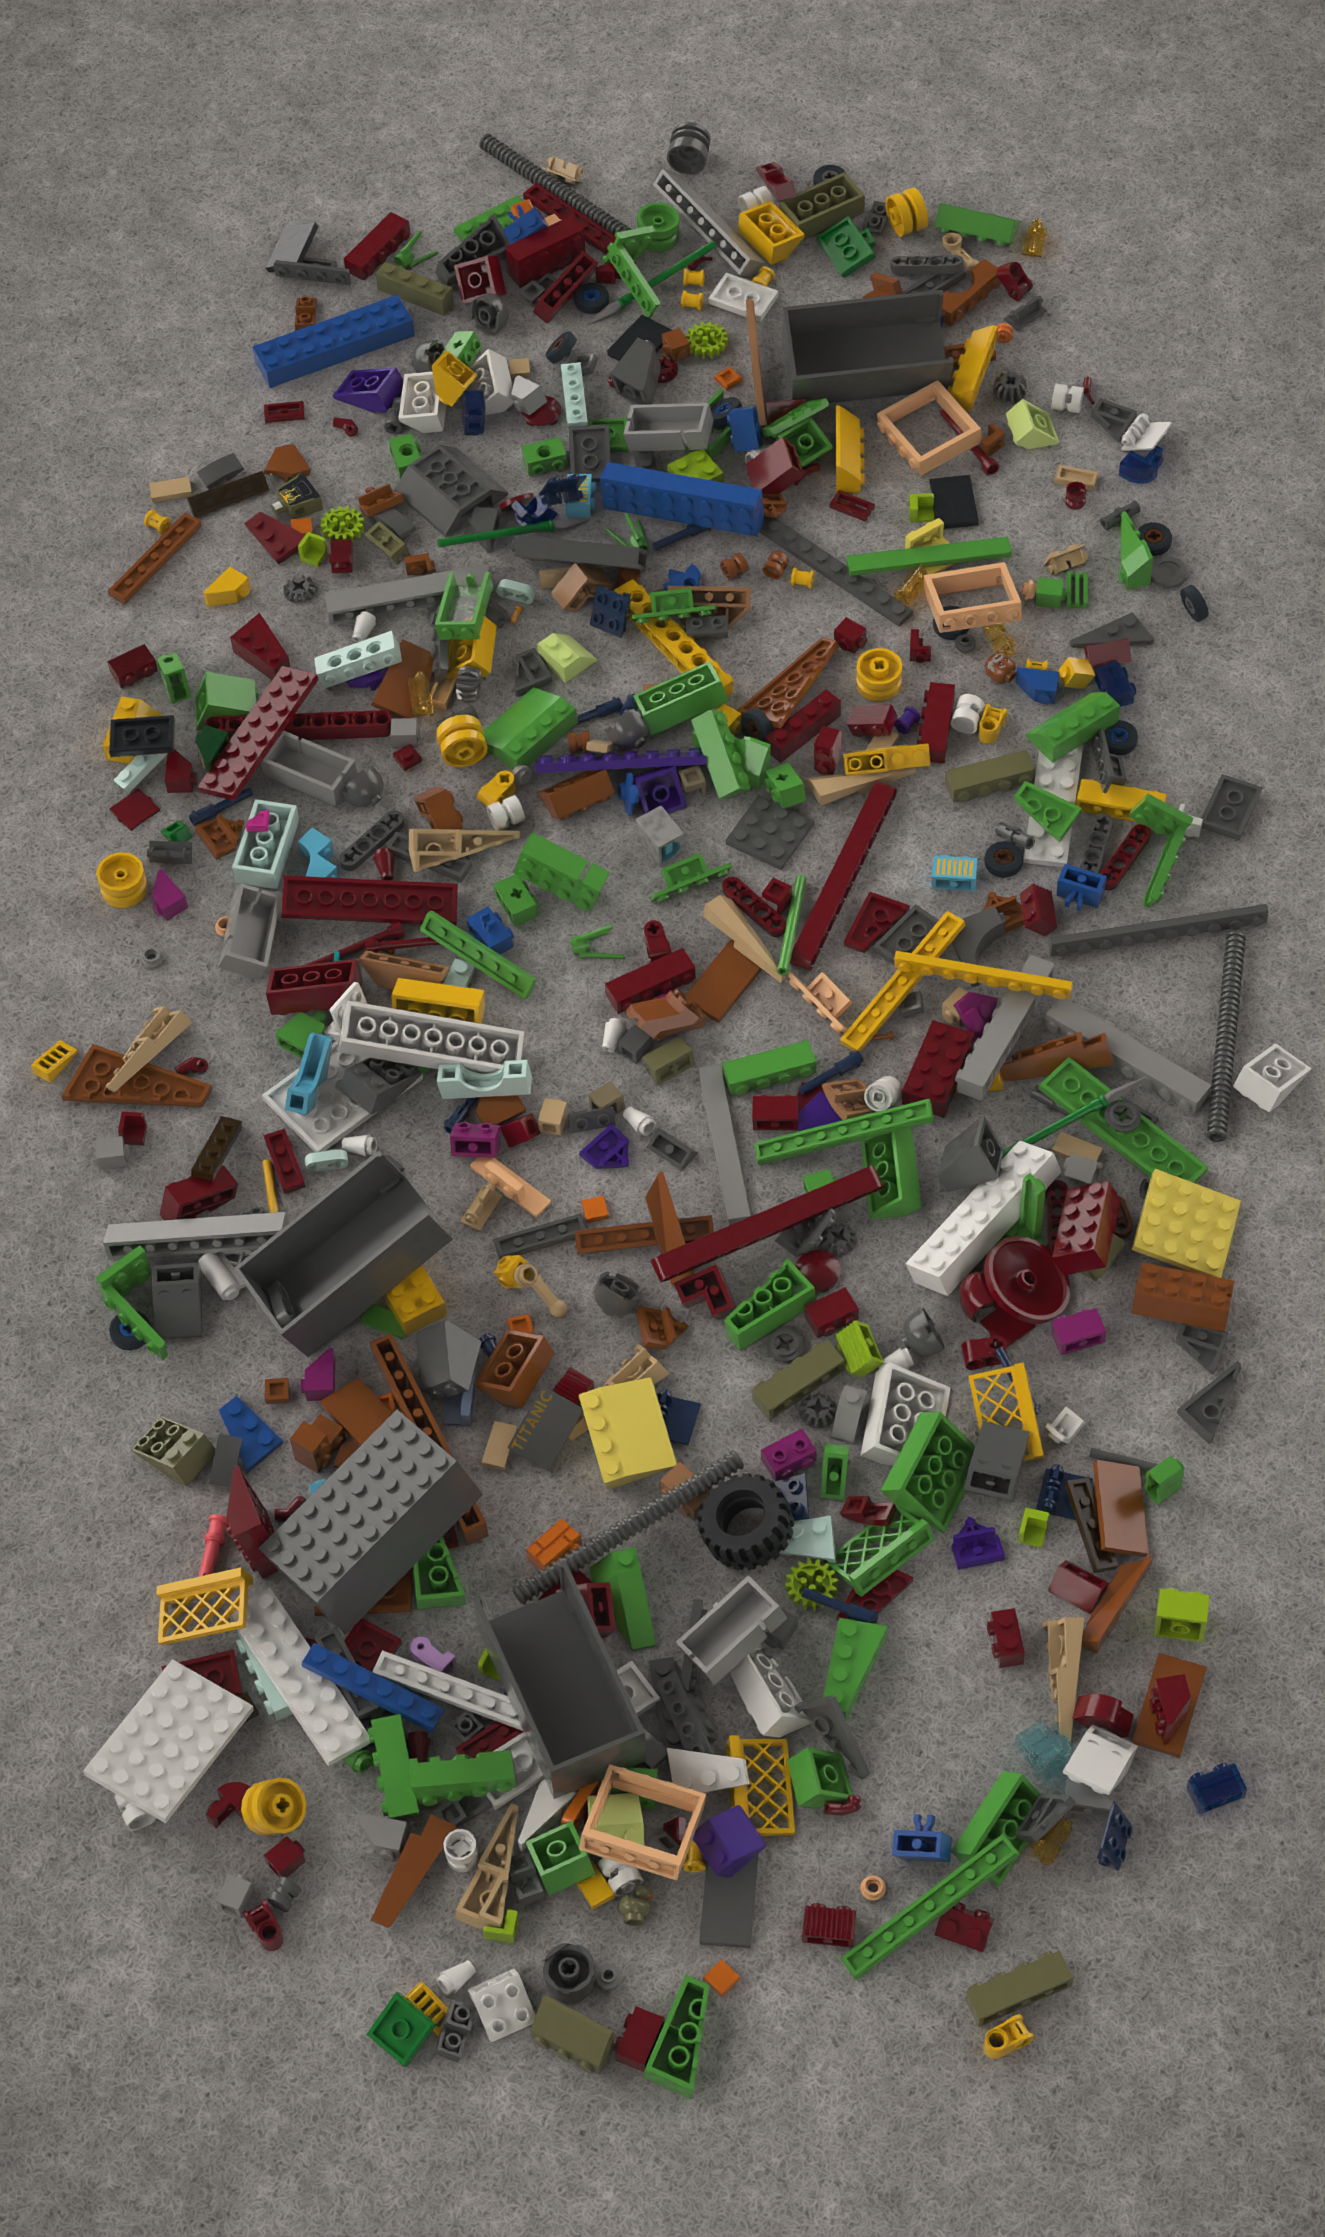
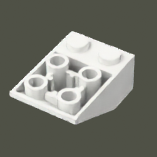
M1092 1724L1085 1732L1064 1768L1063 1774L1068 1775L1069 1779L1076 1783H1084L1091 1786L1092 1790L1099 1794L1109 1795L1127 1774L1138 1746Z

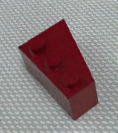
M260 613L230 637L233 652L269 679L273 680L282 666L291 668L289 656Z
M224 1165L221 1166L213 1182L191 1176L178 1182H172L165 1186L160 1216L164 1221L197 1218V1215L207 1209L209 1212H212L235 1198L238 1183Z

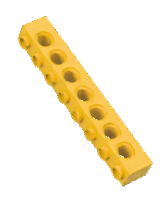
M634 579L613 590L621 595L623 593L631 594L632 602H630V608H627L630 610V613L626 614L631 621L632 615L652 612L650 596L646 593L645 588L641 584L638 585ZM671 616L670 620L658 621L657 618H651L648 623L637 624V620L632 621L682 674L710 661L722 682L727 697L733 694L734 681L731 675L726 674L721 669L719 663L715 660L713 661L708 656L707 651L696 644L692 636H687L680 623L675 622Z

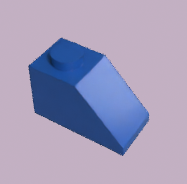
M1017 667L1016 684L1034 702L1055 704L1059 672Z

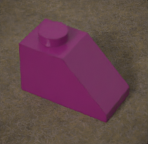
M162 869L158 870L152 893L154 902L152 908L157 916L162 915L168 921L186 910L188 905L186 896Z
M328 1348L305 1369V1379H301L300 1388L301 1393H305L307 1401H321L335 1392L336 1358L333 1348Z

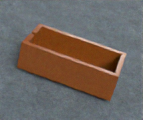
M1142 1263L1134 1295L1132 1314L1225 1332L1235 1281Z

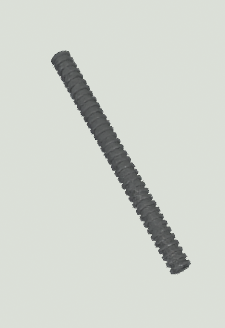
M487 133L481 138L479 142L480 149L492 155L531 183L539 184L613 235L617 232L631 230L627 225L615 219L549 173H546V171L533 164V162L525 159L524 156H521L491 134Z
M1238 931L1229 932L1226 935L1208 1114L1209 1120L1206 1134L1207 1139L1213 1142H1222L1227 1138V1121L1229 1118L1234 1050L1246 941L1245 934Z
M730 1451V1455L725 1454L723 1459H717V1463L712 1462L711 1467L706 1466L704 1471H698V1475L693 1474L691 1479H685V1483L680 1482L679 1486H674L672 1491L667 1490L666 1495L661 1494L660 1498L656 1497L653 1503L650 1501L647 1503L648 1506L643 1505L640 1511L637 1509L635 1514L630 1513L628 1515L629 1518H622L621 1523L618 1521L615 1523L616 1526L611 1525L608 1531L605 1529L603 1534L598 1533L595 1539L592 1537L590 1542L585 1541L583 1543L584 1546H577V1550H571V1554L566 1553L563 1559L560 1557L558 1562L553 1561L550 1567L547 1565L545 1570L540 1569L538 1571L539 1574L536 1575L534 1573L532 1578L528 1577L525 1579L526 1582H519L518 1587L516 1585L512 1587L520 1604L525 1605L527 1600H533V1596L538 1597L540 1592H546V1588L551 1589L553 1584H559V1563L566 1561L570 1572L577 1573L578 1568L583 1569L585 1564H591V1560L596 1561L598 1556H604V1552L609 1553L611 1548H617V1544H623V1540L628 1541L630 1536H636V1532L641 1533L643 1528H649V1524L654 1525L655 1520L660 1521L662 1516H668V1512L673 1513L675 1508H681V1504L686 1505L687 1501H692L694 1496L696 1498L700 1496V1492L705 1493L706 1489L710 1490L713 1484L715 1486L718 1485V1481L725 1480L724 1477L729 1478L732 1472L735 1474L738 1472L737 1469L742 1470L744 1468L742 1459L737 1452Z

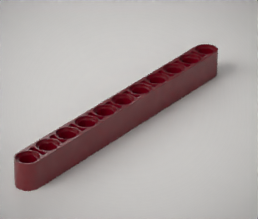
M877 781L874 783L793 947L790 964L812 970L813 967L811 965L815 964L821 951L819 949L823 947L829 935L827 932L831 931L837 919L836 915H839L845 902L844 898H847L853 886L852 882H855L861 869L860 865H863L869 853L868 849H871L877 836L876 833L879 832L885 820L883 817L887 816L893 804L891 801H894L896 797V787Z
M872 1165L653 1258L650 1262L660 1283L821 1216L831 1208L835 1210L882 1189L884 1185L875 1166Z

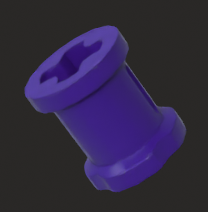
M910 706L904 709V713L900 718L896 719L894 724L897 731L903 734H908L912 725L921 719L919 712Z

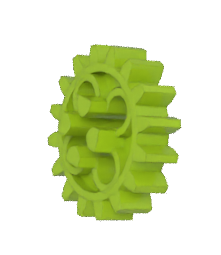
M702 321L700 326L694 324V329L689 328L688 334L685 335L690 343V353L695 352V357L702 355V359H705L706 356L712 359L714 354L720 356V351L725 352V347L728 346V333L725 332L724 327L719 328V323L712 325L711 321L708 324H704Z
M338 506V510L331 508V513L325 512V518H321V533H323L324 538L329 539V542L330 540H351L354 543V538H361V533L364 532V518H362L361 512L357 513L356 508L349 510V506H346L345 509Z
M810 1558L807 1559V1564L798 1561V1568L792 1566L790 1568L791 1574H786V1582L788 1583H785V1591H789L788 1599H794V1606H798L800 1603L803 1604L804 1611L808 1606H811L813 1611H816L817 1605H820L822 1609L825 1608L822 1604L802 1597L800 1593H803L804 1588H807V1583L812 1591L822 1592L823 1590L825 1591L823 1595L833 1598L832 1595H837L838 1579L835 1578V1571H829L828 1563L821 1566L820 1559H817L815 1564L811 1562ZM821 1574L822 1576H817L816 1585H814L815 1576Z

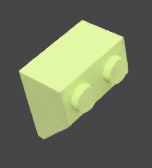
M1022 399L1006 413L1007 424L1012 431L1013 441L1016 445L1026 449H1033L1059 443L1048 412Z
M552 633L537 644L538 654L544 664L565 683L597 661L590 652L570 635Z
M632 1793L609 1794L596 1830L644 1845V1822L639 1796ZM597 1795L587 1796L588 1817Z

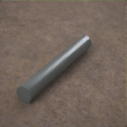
M1091 1448L1089 1454L1091 1458L1138 1466L1140 1470L1149 1471L1158 1465Z

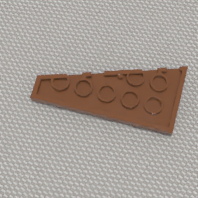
M820 638L737 711L742 716L749 709H760L766 714L773 727L781 729L839 648L836 640Z
M92 1044L62 1094L63 1101L203 1107L212 1092V1086L147 1063L117 1091L112 1092L106 1087V1084L114 1078L115 1070L117 1068L121 1069L125 1062L122 1059L125 1055Z

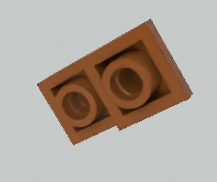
M309 296L297 298L295 331L316 323V298Z

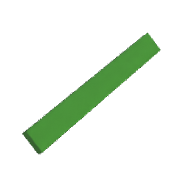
M1000 537L847 555L846 563L849 575L855 576L1012 557V549L1009 538Z
M930 1099L755 1142L756 1160L758 1165H764L935 1122Z
M1003 1833L840 1959L855 1980H858L1020 1856L1019 1852Z

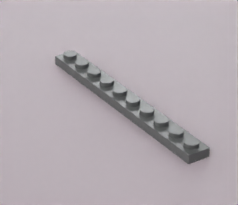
M764 516V523L759 533L900 627L913 615L912 609L863 576H850L848 567L778 519Z
M1267 904L1055 936L1050 937L1049 950L1051 956L1058 955L1062 957L1075 952L1087 953L1090 950H1107L1114 946H1131L1134 943L1140 942L1151 943L1159 939L1172 940L1179 936H1195L1204 932L1216 933L1224 929L1236 930L1250 925L1260 926L1263 923H1267L1269 910Z

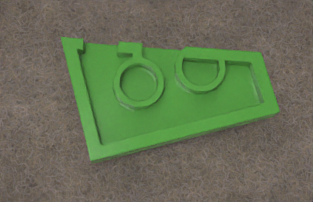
M826 398L807 401L761 429L764 437L772 436L776 438L779 434L783 433V430L791 428L805 418L813 416L830 405Z
M1027 781L1023 783L1014 796V801L1059 843L1082 811L1081 807Z

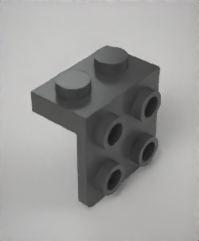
M831 1208L819 1217L779 1233L774 1241L796 1257L803 1252L808 1253L812 1246L815 1248L823 1239V1236H821L824 1229L827 1230L834 1222L832 1217L835 1210Z

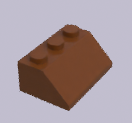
M603 769L586 770L537 792L553 818L565 820L572 816V812L577 810L582 812L590 809V804L608 801L610 799L609 796L615 794L607 771Z
M507 1329L476 1379L474 1386L503 1405L522 1409L555 1353L544 1336Z

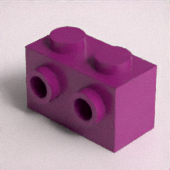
M468 1122L455 1124L450 1135L451 1156L496 1158L501 1146L500 1125H492L491 1123L480 1125Z
M1097 1308L1083 1309L1077 1314L1059 1316L1052 1321L1051 1334L1060 1355L1105 1343L1106 1329Z
M800 1429L761 1449V1461L776 1482L780 1479L792 1477L794 1472L800 1469L806 1470L812 1467L815 1461H817V1450L804 1430Z

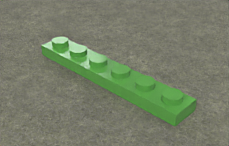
M434 911L427 913L420 928L421 932L523 999L530 996L537 981L535 977Z

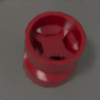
M1074 481L1067 485L1065 497L1067 507L1074 510L1084 507L1087 491L1085 484Z

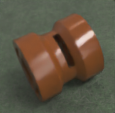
M773 551L762 568L763 573L769 578L780 579L783 569H786L789 564V558L783 552Z
M736 553L731 559H725L720 562L721 570L728 580L735 578L738 573L743 574L748 571L747 561L741 553Z
M582 731L581 735L575 732L568 733L570 754L577 753L580 749L584 752H591L586 750L587 742L590 741L589 731Z

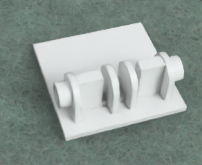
M1139 414L1122 436L1121 442L1124 446L1121 448V451L1153 450L1163 435L1167 433L1172 422L1150 423L1147 414Z

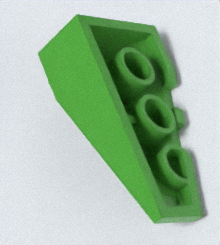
M1126 511L1121 514L1120 571H1118L1120 583H1124L1126 590L1150 585L1153 557L1146 541L1140 540V532L1138 530L1135 531L1134 523Z
M693 730V745L696 748H701L695 730ZM733 735L736 750L742 759L743 770L749 779L748 784L750 787L760 789L764 779H766L765 770L771 768L770 744L746 736L744 739H737Z
M636 1547L613 1551L589 1567L592 1583L610 1582L614 1620L632 1651L656 1646Z

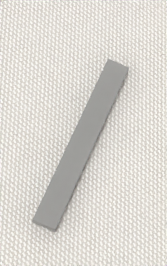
M718 1064L698 1067L728 1223L739 1222L750 1217V1211L721 1066Z

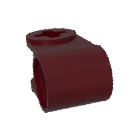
M1011 262L998 267L997 277L1007 290L1010 298L1020 301L1023 298V294L1033 288L1032 281L1018 262Z
M656 920L647 922L644 926V939L648 958L651 959L649 961L653 962L672 952L663 925Z
M992 1336L963 1342L961 1349L966 1369L975 1370L1000 1365L1001 1362L997 1359L995 1349L1003 1346L1007 1354L1006 1340L1001 1336Z
M265 1899L261 1901L260 1905L250 1911L245 1910L242 1912L252 1932L255 1933L265 1950L275 1951L282 1946L284 1940L282 1932ZM269 1933H276L273 1938L265 1939Z

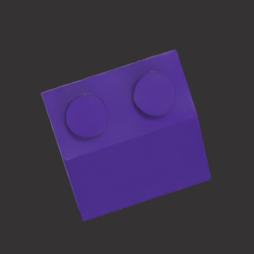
M662 766L633 776V784L639 790L638 804L643 814L659 806H662L667 813L687 807L675 766Z
M741 1805L732 1807L709 1818L696 1829L693 1837L694 1842L715 1874L729 1878L767 1847Z

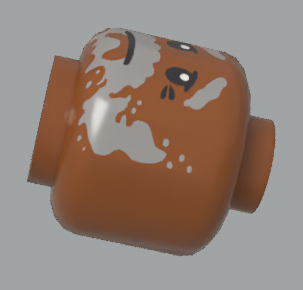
M1003 653L991 655L985 663L986 675L998 684L1010 683L1016 676V663Z

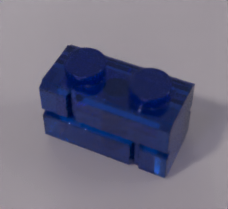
M481 390L463 392L462 423L464 435L477 436L484 433L486 407L484 394Z
M1117 660L1109 662L1107 665L1096 666L1094 680L1100 692H1107L1120 707L1133 704L1136 687L1133 682L1130 683L1128 681L1126 668H1121Z
M1221 1763L1215 1766L1213 1771L1206 1774L1204 1772H1197L1190 1777L1187 1783V1791L1199 1815L1242 1799L1246 1796L1247 1792L1244 1780L1234 1763L1230 1765Z

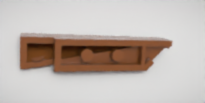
M1078 1032L1015 1052L1012 1055V1061L1004 1063L1000 1072L1004 1081H1017L1048 1076L1068 1057L1084 1069L1113 1065V1058L1106 1033L1084 1040L1082 1033Z
M661 1171L657 1174L652 1186L648 1190L645 1201L660 1253L663 1254L686 1243L664 1172ZM691 1270L670 1279V1283L674 1285V1282L695 1274V1272Z
M1148 1556L1145 1560L1120 1566L1087 1621L1086 1628L1083 1630L1081 1646L1096 1654L1098 1653L1152 1565L1153 1556Z
M430 1814L421 1836L411 1832L371 1921L386 1928L392 1926L443 1849L445 1837L456 1829L455 1824Z

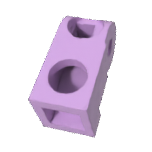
M417 1637L410 1644L412 1657L418 1664L445 1674H449L457 1666L455 1655L449 1651L444 1655L431 1646V1642L426 1637Z

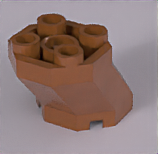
M677 988L675 991L670 990L665 997L631 1004L626 1010L631 1020L634 1017L638 1019L637 1026L660 1042L668 1035L700 1029L707 1022V1015L703 1012V1008L694 1001L690 1003L686 999L687 996Z

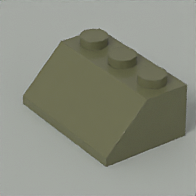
M544 1995L531 2028L533 2042L543 2049L550 2047L557 2051L556 2055L569 2062L572 2059L578 2062L579 2067L587 2073L592 2074L594 2071L600 2074L614 2049L613 2031Z

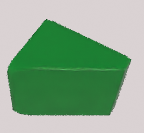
M180 821L174 822L161 831L165 838L171 842H187L192 838L187 825Z

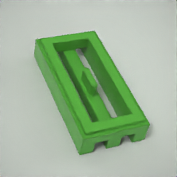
M1067 571L1066 608H1087L1088 572H1083V574L1075 572V574H1071V572ZM1071 579H1075V603H1071ZM1079 579L1083 580V603H1079Z

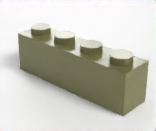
M385 262L375 274L379 291L392 296L398 295L400 299L444 316L454 304L452 287L399 266Z
M1027 750L945 771V785L953 803L957 801L964 802L976 796H987L999 790L1006 791L1011 787L1023 785L1025 781L1031 783L1035 778V767Z
M828 1340L822 1344H816L809 1353L803 1357L795 1358L791 1365L785 1369L777 1370L767 1381L758 1383L752 1390V1401L770 1421L845 1370V1359Z
M1060 1950L1055 1953L1049 1951L1040 1955L1038 1960L1032 1963L1023 1962L1017 1965L1014 1971L1007 1974L1000 1972L994 1975L991 1981L984 1984L978 1982L971 1985L968 1991H966L965 2000L978 2027H981L1071 1987L1073 1976Z

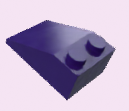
M396 367L352 370L333 394V398L370 412L385 413L389 408H392L394 398L402 395L404 380Z

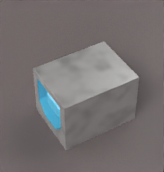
M662 806L636 819L637 838L659 866L685 852L684 833Z

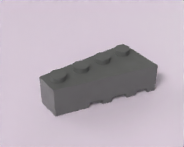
M495 214L490 216L474 233L466 237L458 247H455L438 262L435 273L442 284L451 286L457 283L454 265L485 256H498L499 261L506 258L505 247L511 245V243L504 234L503 227Z

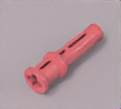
M213 1514L209 1516L210 1526L208 1533L204 1536L206 1547L198 1577L213 1574L215 1571L220 1547L226 1541L224 1537L226 1527L229 1526L227 1517L223 1515Z

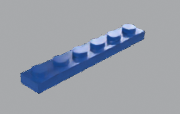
M316 1643L312 1645L302 1661V1667L396 1715L400 1714L402 1718L433 1733L444 1715V1708Z

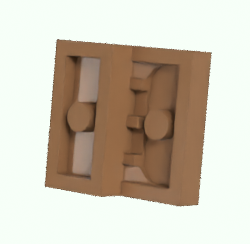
M859 1078L823 1083L822 1088L829 1103L842 1120L876 1112L867 1106L864 1094L868 1086Z

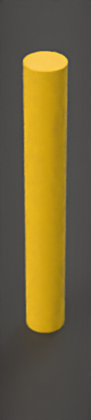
M266 1159L262 1161L269 1213H277L278 1205L271 1160Z

